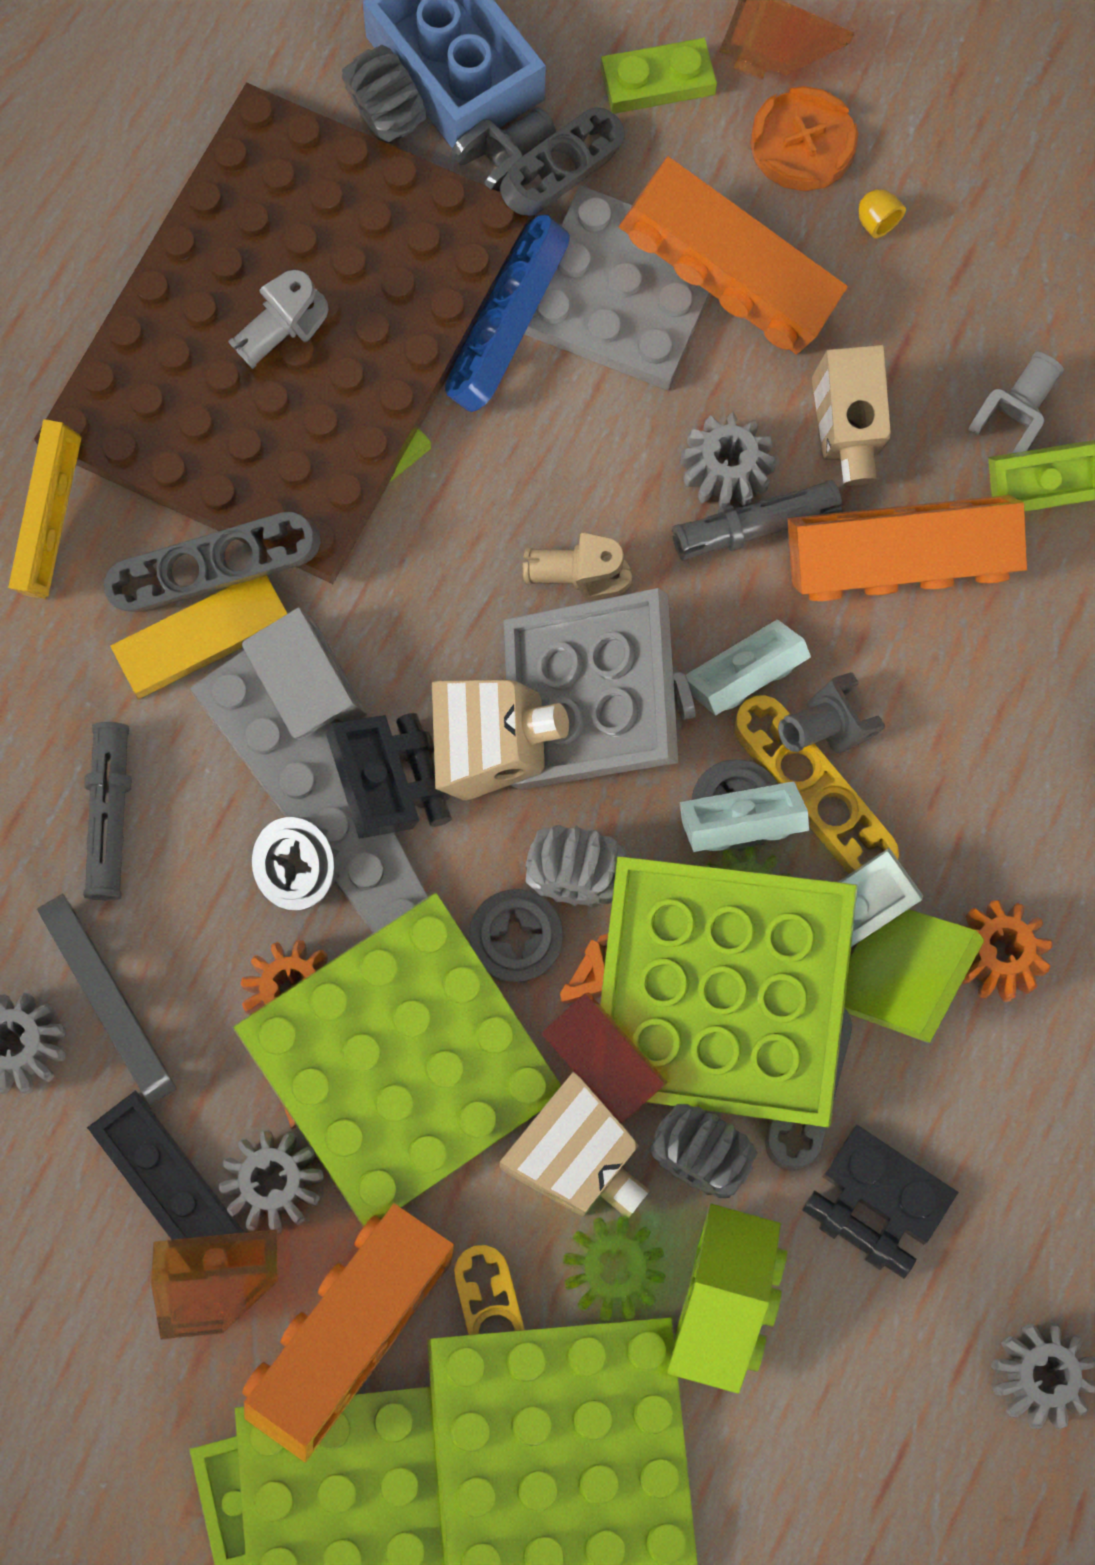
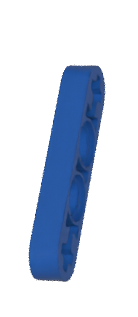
M549 215L537 216L526 226L445 384L446 395L466 411H477L492 398L570 241L569 233Z

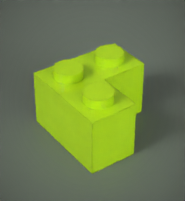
M710 1203L696 1249L688 1293L675 1331L667 1374L739 1394L747 1370L758 1372L767 1339L766 1335L759 1333L762 1324L770 1327L774 1326L782 1296V1290L772 1288V1285L779 1286L788 1254V1250L778 1248L781 1229L780 1222Z

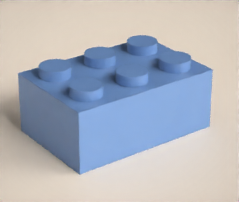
M494 0L362 1L366 38L374 48L384 45L390 48L394 55L398 56L401 64L407 69L409 76L416 84L418 93L424 100L423 105L426 109L427 117L452 149L456 142L480 121L489 119L498 128H501L545 100L546 65Z

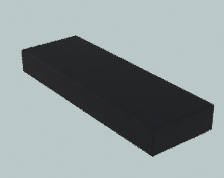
M136 1090L87 1127L196 1272H199L246 1234L236 1220L228 1213L226 1207Z

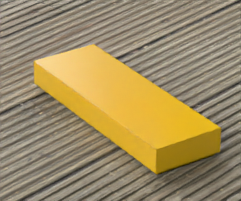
M43 419L8 588L29 597L46 600V597L49 596L82 437L62 422Z
M266 575L229 586L110 645L139 700L243 648L242 643L244 640L287 615V612Z

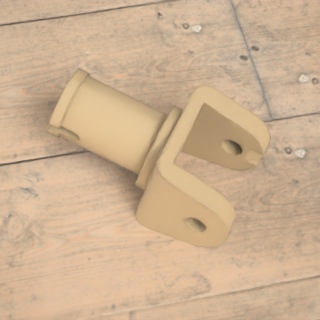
M581 533L579 544L575 545L574 550L526 548L523 558L529 561V563L523 562V579L525 584H573L576 590H580L585 600L619 596L627 591L633 579L631 568L624 560V552L621 546L611 538ZM618 573L620 574V576L617 579H611Z

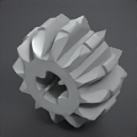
M732 412L727 416L725 425L721 426L710 415L705 419L704 431L692 429L689 432L687 444L690 448L682 450L680 464L688 469L684 474L683 480L686 487L701 486L698 493V499L701 504L708 501L714 495L720 497L718 503L720 508L728 506L732 497H735L742 506H748L752 502V492L763 494L767 491L770 483L767 475L774 473L776 459L768 454L773 444L771 436L755 437L758 429L755 419L748 422L744 427L737 426V416ZM721 457H729L723 464L718 462V459ZM733 459L738 462L737 466H727Z
M556 825L552 826L551 829H541L537 831L534 842L528 851L525 865L527 869L525 882L535 889L540 896L551 897L555 902H566L573 906L577 904L587 905L592 908L600 904L607 905L612 903L617 856L625 857L626 850L617 844L614 838L601 836L597 830H583L577 825L574 828Z
M5 993L0 994V1094L6 1095L10 1091L14 1081H16V1085L22 1093H32L33 1081L31 1075L36 1073L44 1081L50 1082L54 1078V1074L44 1065L47 1059L64 1061L66 1052L63 1049L50 1045V1043L66 1036L65 1027L62 1024H49L54 1017L55 1010L48 1003L35 1009V998L29 993H23L18 998L15 1007L9 996ZM12 1033L20 1037L21 1042L25 1045L24 1049L17 1055L9 1050L10 1048L5 1042L6 1038Z
M269 1129L262 1130L260 1134L262 1149L255 1151L252 1144L246 1138H242L237 1144L242 1153L247 1157L246 1160L241 1163L234 1158L226 1157L223 1161V1167L229 1172L237 1174L238 1179L221 1182L219 1184L220 1192L225 1195L242 1194L230 1203L227 1211L232 1217H237L252 1207L246 1221V1228L250 1231L256 1232L261 1227L267 1214L271 1232L274 1235L281 1234L283 1232L281 1214L287 1212L291 1220L296 1225L301 1226L305 1223L306 1219L303 1213L296 1207L298 1202L301 1200L315 1207L320 1203V1197L316 1193L304 1189V1185L322 1182L324 1180L323 1172L319 1169L301 1170L312 1162L316 1154L311 1147H306L291 1157L297 1141V1137L293 1133L287 1132L283 1136L278 1149H275L272 1132ZM275 1167L282 1168L283 1171L279 1175L287 1182L283 1191L272 1189L268 1197L259 1195L264 1191V1188L257 1182L260 1174L271 1175Z
M1034 1324L1022 1326L1021 1336L1023 1343L1012 1336L1005 1337L1001 1342L1004 1350L1013 1358L1012 1361L1008 1359H994L992 1361L991 1368L997 1372L1007 1373L1009 1381L993 1386L994 1394L1001 1396L1013 1393L1016 1397L1008 1405L1006 1413L1011 1418H1016L1028 1409V1424L1030 1428L1042 1429L1047 1415L1056 1429L1065 1428L1068 1426L1067 1409L1077 1416H1084L1089 1411L1086 1402L1078 1395V1392L1095 1393V1381L1082 1379V1370L1095 1367V1357L1089 1356L1077 1359L1075 1354L1081 1348L1083 1339L1077 1334L1071 1335L1061 1344L1062 1331L1059 1324H1048L1043 1332V1336H1041ZM1048 1361L1051 1366L1047 1371H1055L1056 1383L1052 1386H1044L1041 1391L1038 1387L1042 1384V1381H1034L1033 1369L1034 1367L1045 1366Z

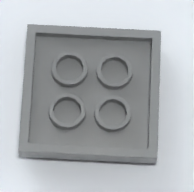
M579 185L561 224L570 235L568 247L524 335L669 391L711 293L700 285L687 283L677 275L674 267L655 253L645 252L633 244L629 235L618 227L632 207L631 204Z
M655 588L504 620L506 680L517 681L538 692L542 699V706L562 704L569 719V733L566 738L544 742L545 767L541 774L511 786L524 790L678 763L669 598L666 592Z

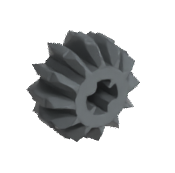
M380 45L372 50L367 49L353 58V61L342 69V79L346 84L345 88L350 94L353 104L357 107L362 119L368 124L371 132L375 133L379 140L388 143L397 138L401 139L415 131L416 127L426 120L424 100L418 93L416 84L412 81L407 69L403 67L398 56L394 55L390 48Z
M677 1104L662 1119L654 1133L655 1138L649 1148L654 1159L658 1161L661 1167L669 1170L673 1177L683 1180L690 1187H695L706 1195H714L718 1198H730L731 1195L736 1193L753 1169L752 1164L758 1154L747 1135L737 1131L733 1124L726 1123L716 1114L712 1115L699 1106L692 1107L688 1104Z

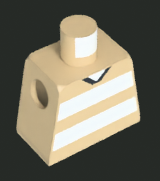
M884 346L827 350L811 377L823 458L827 460L841 459L843 484L846 486L874 483L877 481L874 455L881 452L890 440L891 434ZM850 423L855 424L858 428L853 427Z
M474 680L432 682L435 787L437 790L463 801L477 798L541 774L545 767L544 742L566 738L569 733V719L564 706L560 703L542 706V699L539 693L517 681Z
M572 1072L500 1161V1168L505 1173L583 1217L601 1196L629 1219L651 1191L624 1169V1166L636 1153L639 1145L574 1072Z

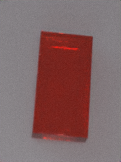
M589 992L584 993L541 1032L620 1124L625 1122L668 1083Z

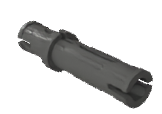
M828 480L803 490L786 493L735 509L732 505L724 506L718 509V514L672 526L674 545L682 561L726 547L730 551L743 548L744 542L788 530L787 518L842 512L843 509L840 506L842 505L841 495L835 482Z
M99 722L92 725L91 773L85 775L84 788L90 791L86 881L83 896L92 900L111 901L121 899L120 881L124 841L125 793L131 790L132 778L126 775L129 726L117 722ZM110 760L109 800L106 803L107 767ZM107 819L105 863H103L104 826Z

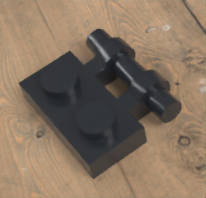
M417 713L405 714L396 720L399 735L392 736L386 715L332 723L326 732L359 839L413 829L419 822L415 806L424 808L431 827L442 826L452 820L446 802L450 795L437 790L435 787V766L431 756L434 752V744L430 733L423 731ZM400 759L409 762L415 782L407 783Z
M856 1125L822 1176L841 1189L842 1192L835 1203L814 1190L802 1211L821 1223L819 1229L833 1239L839 1235L867 1254L865 1260L879 1270L886 1266L905 1279L917 1258L897 1246L904 1233H907L923 1245L928 1243L959 1192L859 1125ZM858 1202L887 1220L880 1234L851 1215Z

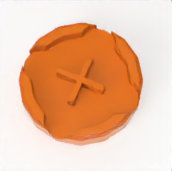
M799 86L790 88L788 93H783L779 96L776 93L763 103L754 118L750 146L754 162L767 178L784 188L811 191L826 188L843 177L854 160L859 133L856 122L854 125L853 119L849 115V109L841 99L824 89Z

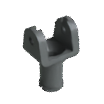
M538 107L531 110L528 115L506 130L498 128L491 120L484 119L456 142L451 156L458 164L466 165L485 154L497 168L490 173L484 184L490 190L494 189L501 192V183L512 165L556 133V129L550 116Z
M850 672L836 676L808 701V709L794 715H787L784 719L780 720L778 731L782 743L790 751L798 752L803 750L804 747L826 739L833 751L842 753L877 735L885 728V724L880 716L860 721L845 696L852 691V687L859 684L855 675Z

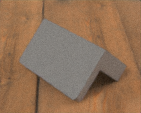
M296 608L243 641L242 647L291 736L295 739L301 740L336 718L344 722L361 719L367 715L366 710L317 623L301 608Z

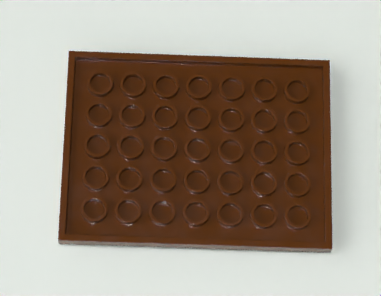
M246 82L45 420L62 422L80 434L82 438L76 462L77 466L217 531L282 512H294L310 518L320 532V547L318 553L311 561L297 566V568L333 584L394 475L415 433L421 426L453 368L526 226L535 219V215L527 216L513 211L504 202L499 191L490 190L485 185ZM299 270L310 277L315 285V289L326 298L329 308L327 317L309 341L303 342L298 335L294 338L287 335L252 369L228 341L234 338L266 309L263 305L266 299L259 292L261 287L287 271ZM295 286L293 292L298 291L301 286ZM312 302L307 309L313 308L314 303ZM41 428L34 438L37 445L39 442ZM291 525L287 526V536L274 541L263 539L264 531L259 532V536L267 550L282 546L290 548L293 553L298 552L297 542L305 539L304 531L293 529ZM236 539L250 546L245 539Z

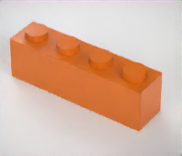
M669 156L665 158L618 226L629 235L630 240L639 249L648 253H655L674 267L675 272L681 279L692 285H700L718 298L721 306L727 312L736 317L746 318L764 331L765 337L773 345L784 350H790L796 355L817 337L848 288L842 281Z
M1011 495L787 518L792 585L802 595L808 594V598L811 601L840 599L843 597L842 590L864 588V593L867 595L892 594L898 592V584L920 582V588L942 589L952 587L954 585V578L975 576V581L979 583H998L1009 580V572L1027 570L1024 502Z
M395 1203L382 1219L376 1215L369 1219L354 1243V1246L359 1248L357 1253L346 1267L337 1263L330 1270L318 1290V1294L323 1298L309 1316L304 1312H300L293 1319L280 1341L285 1346L283 1351L271 1366L266 1362H262L249 1377L242 1390V1394L247 1397L244 1401L245 1420L305 1463L451 1265L454 1244Z

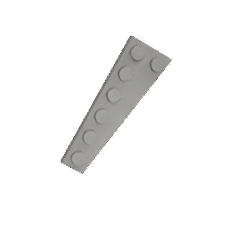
M244 650L190 687L192 695L285 817H310L311 823L319 828L328 830L326 838L331 847L340 851L334 859L335 872L340 876L334 882L372 933L428 897L394 833L358 838L326 736V732L331 724L336 723L335 720L301 740L292 737Z

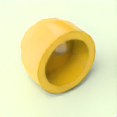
M875 189L866 193L860 201L859 219L867 232L877 239L886 235L901 221L905 215L906 207L889 191Z

